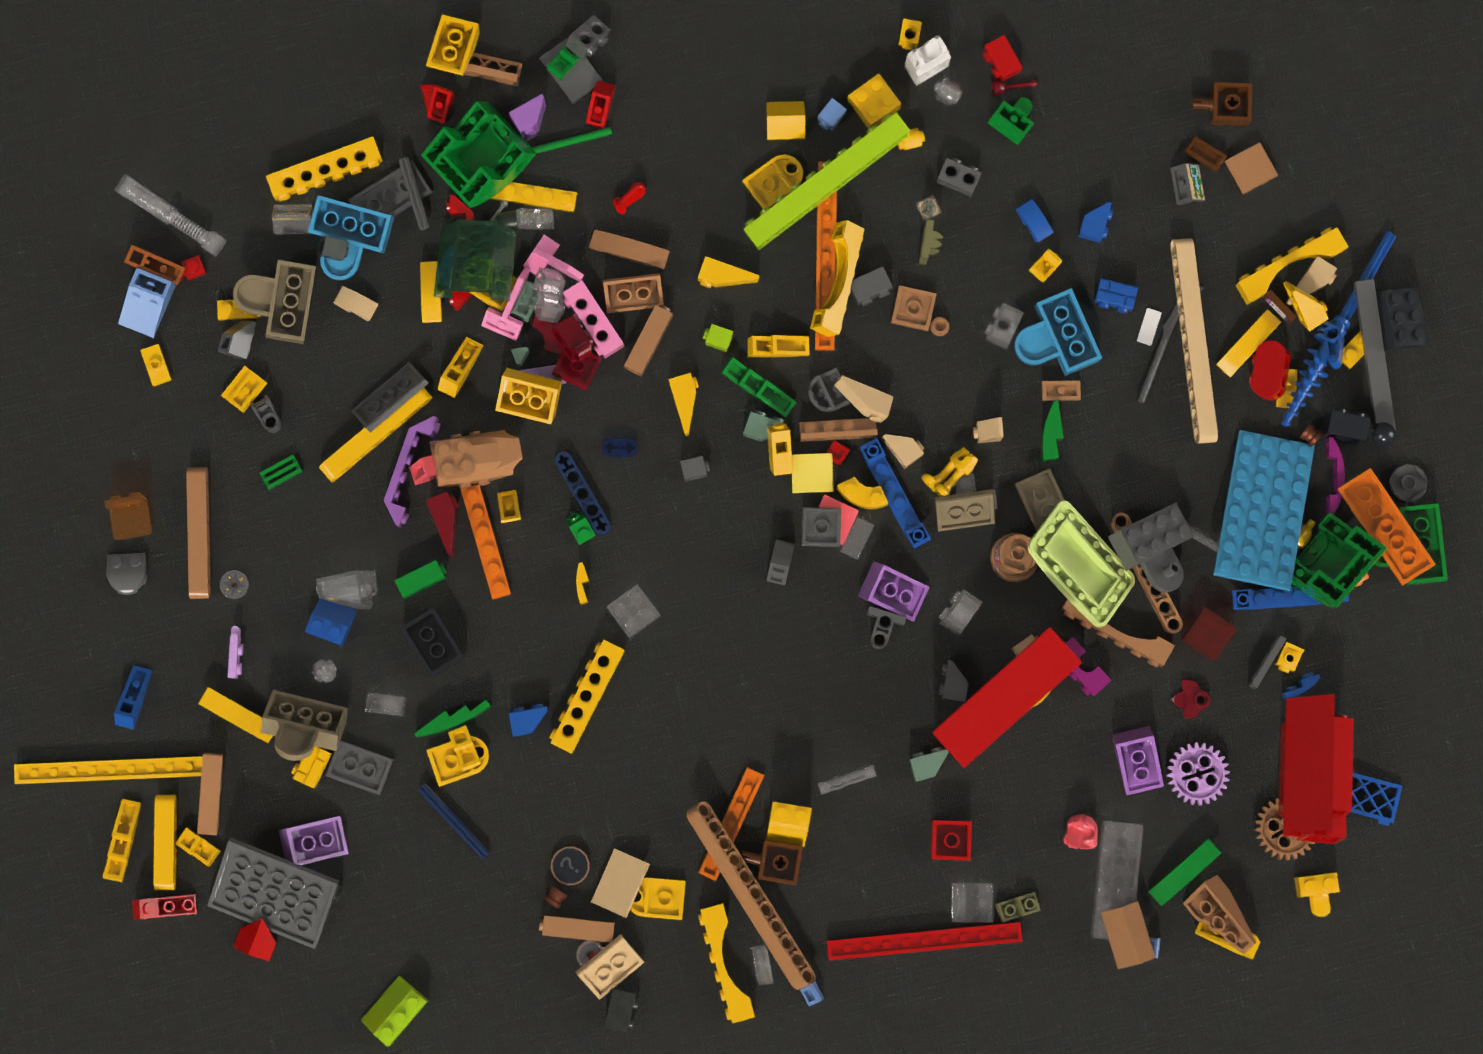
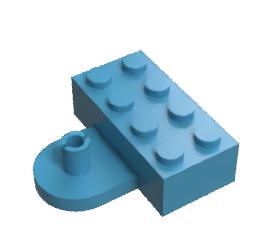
M318 195L308 232L318 236H328L348 242L347 247H349L348 255L344 258V261L321 256L320 263L324 273L335 280H346L357 272L364 248L385 254L394 217Z
M1072 288L1036 303L1034 307L1041 322L1023 329L1018 334L1014 345L1018 358L1028 365H1039L1057 357L1064 376L1095 364L1102 359Z

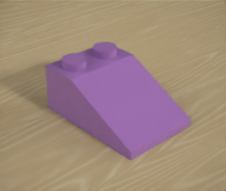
M873 561L858 597L914 622L929 590V586Z
M1150 726L1113 734L1114 748L1126 795L1164 787L1155 739Z
M340 816L279 830L285 859L298 865L349 854Z

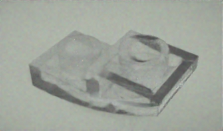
M543 208L535 210L516 209L518 228L554 229L553 210Z

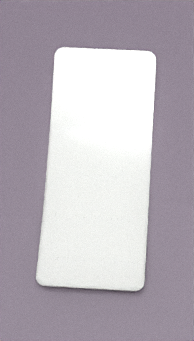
M1147 308L1137 338L1138 342L1149 346L1152 345L1161 312Z

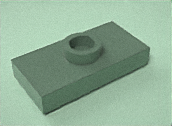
M526 280L510 315L528 322L543 291V287Z

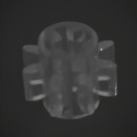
M321 659L314 664L312 674L319 683L323 680L330 682L335 678L337 668L330 659L326 662L324 659Z

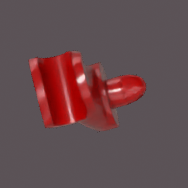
M634 182L621 198L616 197L613 200V205L618 213L624 214L628 206L645 195V185L642 182Z

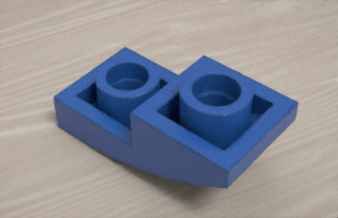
M1032 199L1016 208L1023 225H1027L1035 242H1039L1054 233L1045 216Z
M1313 672L1301 675L1302 680L1297 681L1299 689L1297 685L1286 688V693H1282L1283 700L1286 701V698L1299 696L1310 689L1320 679L1319 674L1314 676Z

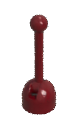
M1031 80L1030 82L1005 85L1002 81H993L991 84L992 93L996 97L1003 95L1006 89L1025 86L1036 87L1037 81Z

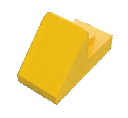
M516 490L497 493L501 523L521 520Z

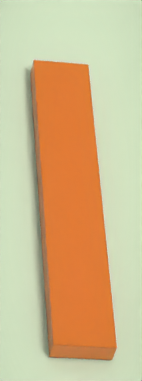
M748 767L721 823L733 843L765 776ZM708 852L699 873L716 881L720 870Z

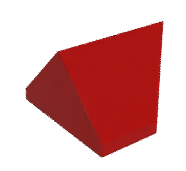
M420 84L427 110V118L444 124L455 100L453 91L438 85Z
M262 918L241 928L233 947L247 955L270 961L276 942Z

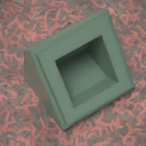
M527 347L511 349L517 366L522 367L530 353Z

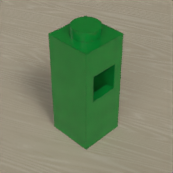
M435 560L394 581L402 597L406 599L446 579L444 574L447 571L443 563L439 564Z

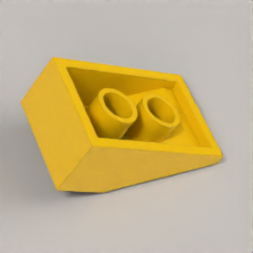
M442 15L426 66L463 76L480 34L479 24Z

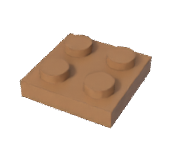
M899 285L891 324L929 331L936 293Z

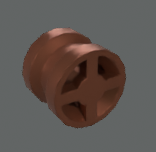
M1311 423L1299 438L1306 440L1312 447L1323 432L1317 430L1315 425Z
M551 885L549 888L550 892L543 899L559 909L561 901L566 899L567 895Z

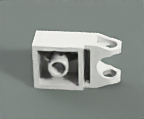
M937 35L927 41L924 46L915 48L907 54L905 69L916 86L949 66L951 56L941 37Z

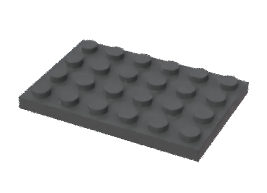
M230 838L207 906L248 923H253L263 918L269 931L316 949L339 881Z

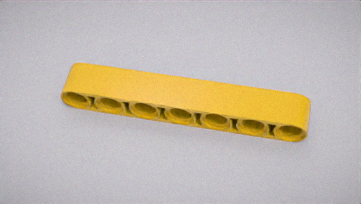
M425 388L421 389L372 432L369 433L366 428H363L319 466V469L331 482H334L432 399V396Z

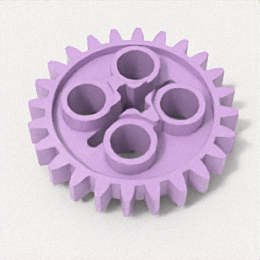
M1197 742L1194 743L1193 748L1190 744H1187V750L1180 747L1181 754L1174 752L1173 754L1176 759H1169L1173 766L1167 767L1168 770H1171V773L1167 774L1166 777L1172 778L1168 784H1174L1171 791H1178L1177 798L1183 795V802L1190 799V805H1194L1196 800L1198 805H1202L1203 800L1206 804H1210L1209 798L1216 801L1215 794L1222 796L1223 794L1220 789H1227L1223 782L1229 781L1228 778H1225V775L1229 774L1230 771L1224 770L1228 763L1222 764L1221 762L1225 756L1218 757L1219 750L1213 753V746L1206 749V743H1202L1200 748ZM1202 756L1206 757L1209 761L1206 767L1200 765L1199 761ZM1184 762L1190 765L1188 773H1184L1181 770V765ZM1214 768V771L1200 775V779L1193 777L1182 780V777L1196 773V769L1203 771ZM1208 775H1212L1215 778L1212 786L1206 783ZM1189 781L1196 783L1197 787L1193 792L1187 787Z

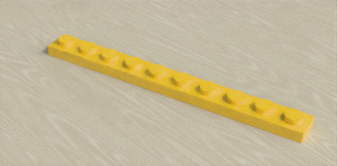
M203 756L15 764L14 778L15 784L194 777L201 776Z

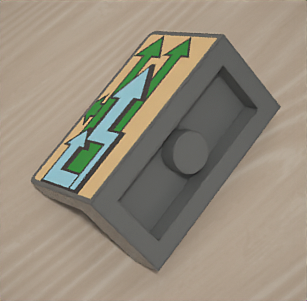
M1184 163L1170 168L1177 205L1193 201H1205L1199 164Z

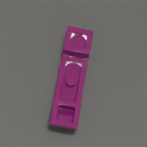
M1331 437L1325 441L1326 459H1333L1334 495L1326 497V516L1329 513L1334 514L1342 498L1337 489L1345 484L1343 458L1336 441Z

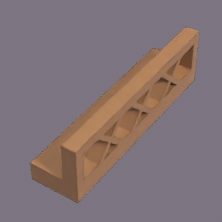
M473 52L471 59L478 58L482 64L478 66L468 63L464 72L465 75L518 86L523 63ZM495 62L500 69L487 68L486 65ZM510 66L518 67L516 74L505 72V69Z
M869 418L799 422L800 442L877 438L878 435L876 422L871 421Z

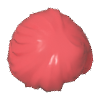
M1085 814L1071 816L1067 822V832L1063 839L1064 844H1067L1069 848L1087 850L1095 848L1098 844V827L1093 818Z

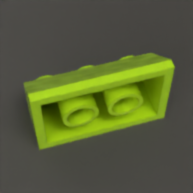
M399 975L361 1021L373 1035L389 1047L429 1000Z

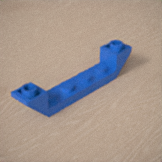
M876 438L861 446V452L877 485L881 486L891 511L913 548L915 549L930 541L931 538L923 523H920L886 460V454L878 439Z
M1291 587L1290 591L1277 588L1232 590L1233 610L1323 605L1297 587ZM1349 595L1342 602H1348Z

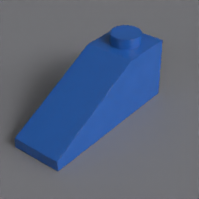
M133 665L114 712L115 725L134 730L142 709L152 670Z

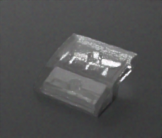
M952 883V922H993V883Z

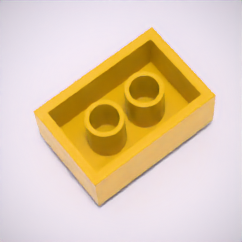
M506 368L502 375L495 411L552 424L556 415L562 381Z

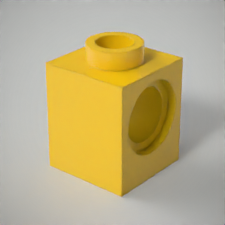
M903 19L898 45L907 50L917 48L922 22ZM912 32L914 33L915 37L913 39H908L905 36V33Z

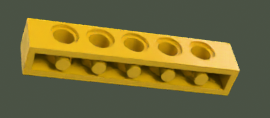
M372 136L269 174L266 178L275 200L285 201L293 194L301 195L308 192L309 188H320L325 186L328 181H339L347 174L355 175L366 167H377L383 160L376 141ZM363 153L366 155L364 160H356L358 154ZM347 160L348 164L346 167L341 168L338 166L339 162ZM323 167H330V171L327 174L320 173ZM311 173L312 178L308 181H304V174ZM287 180H294L292 187H285Z
M603 640L602 643L598 642L594 653H596L594 659H590L585 667V670H587L585 677L581 676L576 685L579 689L576 694H571L567 702L570 706L567 712H562L558 720L561 724L558 729H553L549 737L552 739L551 744L571 754L573 753L625 650L606 640ZM603 656L609 658V664L606 667H601L598 663L599 659ZM595 673L599 674L600 682L592 684L590 676ZM583 691L591 692L592 697L589 701L581 699ZM575 708H581L583 711V715L578 719L572 716V711ZM566 725H571L574 728V732L570 736H566L563 733Z

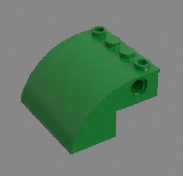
M476 101L455 128L443 127L421 156L456 194L472 208L489 200L508 186L537 153L488 101Z
M1329 513L1318 525L1319 533L1296 558L1292 584L1319 603L1331 608H1337L1384 554L1387 547L1357 525L1352 529L1332 513Z

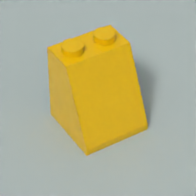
M772 802L766 841L804 847L812 808Z

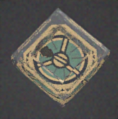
M933 195L916 203L924 221L941 214V210Z

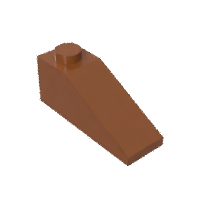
M131 244L124 259V263L169 280L176 285L179 284L185 267Z

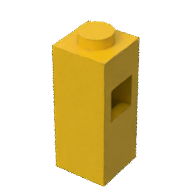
M774 423L773 426H767L771 472L774 476L793 473L790 429L784 423Z

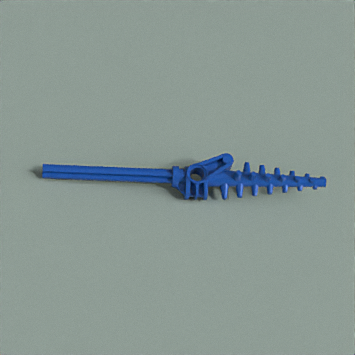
M1388 231L1385 233L1359 281L1374 278L1396 239V235L1392 234V232ZM1355 289L1340 315L1335 316L1331 321H1325L1320 324L1321 328H1318V333L1314 335V338L1322 344L1319 350L1311 348L1307 350V352L1314 355V360L1304 359L1303 363L1309 366L1308 371H1299V374L1304 376L1303 382H1295L1299 389L1297 393H1291L1294 399L1292 403H1287L1289 409L1286 414H1283L1284 419L1281 423L1283 426H1290L1293 417L1298 416L1297 410L1299 407H1305L1306 403L1303 402L1305 397L1313 396V393L1309 392L1312 386L1320 387L1321 384L1316 382L1318 376L1328 377V374L1322 371L1324 367H1327V362H1329L1333 369L1341 367L1345 330L1351 325L1349 321L1357 308Z

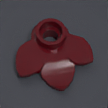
M1191 680L1181 681L1183 691L1176 694L1172 698V702L1177 707L1184 709V718H1194L1198 716L1201 709L1209 706L1211 698L1206 691L1200 689L1198 683ZM1199 696L1204 698V702L1202 704L1198 703L1197 698Z

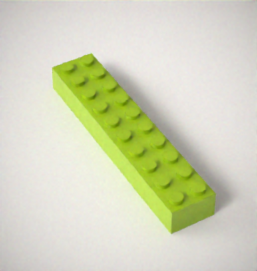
M897 112L893 115L889 113L882 119V124L878 127L875 124L869 128L865 137L859 136L852 142V146L849 149L843 148L836 154V159L833 161L829 159L822 164L819 172L813 171L806 177V182L802 185L797 183L790 189V194L787 196L783 194L776 199V204L773 207L767 206L760 212V217L756 220L753 217L747 221L744 228L745 233L756 248L760 250L910 136V129Z

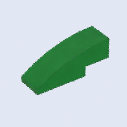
M1058 400L1052 403L1043 426L1041 437L1042 462L1054 461L1059 458L1056 441H1061L1064 437Z

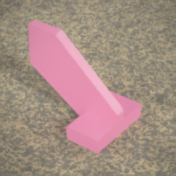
M543 235L523 265L524 268L530 269V272L537 277L540 276L547 264L578 282L584 276L572 266L553 257L560 245L546 235Z
M525 267L518 277L504 312L501 313L488 307L481 326L515 341L518 339L524 322L511 317L510 314L528 278L530 269Z

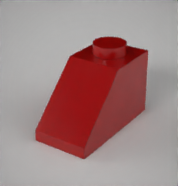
M597 81L592 91L586 120L587 124L601 128L605 127L616 85Z

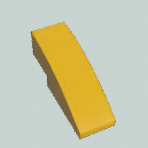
M420 262L422 322H442L440 262Z
M772 335L751 336L747 338L748 357L809 356V336Z

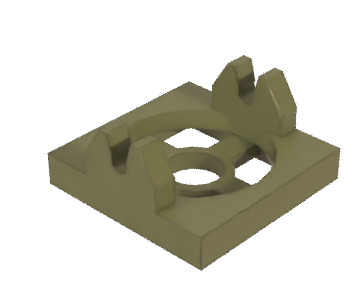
M926 220L919 264L926 265L929 255L939 253V250L936 248L942 245L937 239H943V236L937 231H933L934 220Z

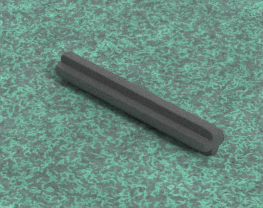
M404 157L399 159V163L420 230H426L429 228L419 190L409 158Z

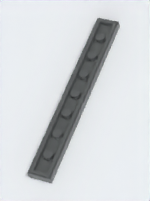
M1374 279L1354 282L1374 426L1380 422H1387L1396 430Z

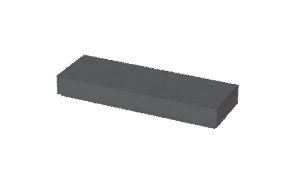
M1280 635L1275 638L1248 686L1253 689L1259 686L1285 643V637Z

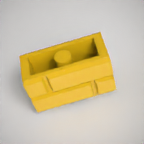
M315 746L313 752L307 758L302 759L300 764H295L292 770V774H294L293 779L315 789L332 753Z

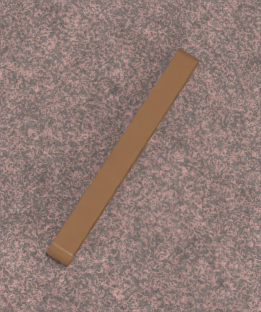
M700 802L687 810V818L792 987L800 990L813 984L815 981L814 971L710 805L706 802Z

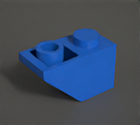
M1107 202L1086 214L1082 220L1078 237L1098 243L1101 242L1102 238L1106 239L1109 227H1106L1107 220H1111L1113 209H1110L1112 203Z
M543 704L532 705L530 710H524V707L513 709V713H509L513 737L533 734L548 713V707H544Z

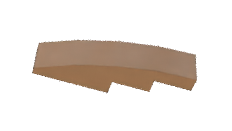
M594 230L589 248L592 250L609 253L611 256L660 269L665 268L670 252L647 243L599 230Z

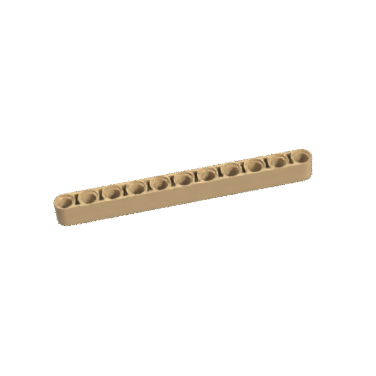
M1192 238L1172 239L1170 248L1194 439L1197 444L1217 442L1218 430L1194 242Z

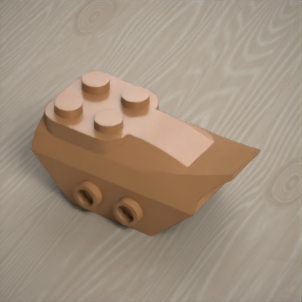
M505 430L488 433L474 431L470 432L469 436L455 434L450 436L449 439L430 441L438 487L460 486V489L472 487L471 484L479 483V486L488 485L490 481L513 475V469L523 459L519 438L506 433Z

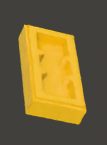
M159 344L140 350L154 387L172 380Z
M1289 369L1286 392L1281 398L1276 400L1275 407L1289 408L1287 403H1292L1294 397L1291 396V393L1296 392L1297 385H1295L1297 370Z

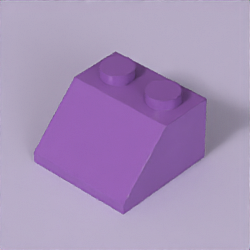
M542 94L509 112L514 127L524 140L534 138L540 130L546 108L545 99Z

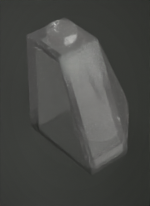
M355 570L316 579V591L320 599L355 609H371L373 605L372 597L378 592L375 571Z

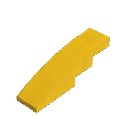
M207 687L198 702L199 705L269 743L272 735L261 733L262 717Z
M126 799L121 801L107 854L108 859L103 873L104 879L123 882L141 809L140 802Z

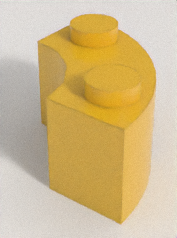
M855 477L837 485L839 493L849 503L858 507L879 509L888 506V501L881 486L874 488L866 487L859 483Z

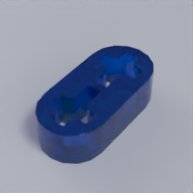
M607 439L602 443L601 447L603 454L607 457L630 458L635 456L638 451L636 442L630 439ZM612 443L613 447H619V450L613 449L612 453H608L605 447ZM630 443L632 447H635V450H631V453L628 454L627 450H621V447H627Z

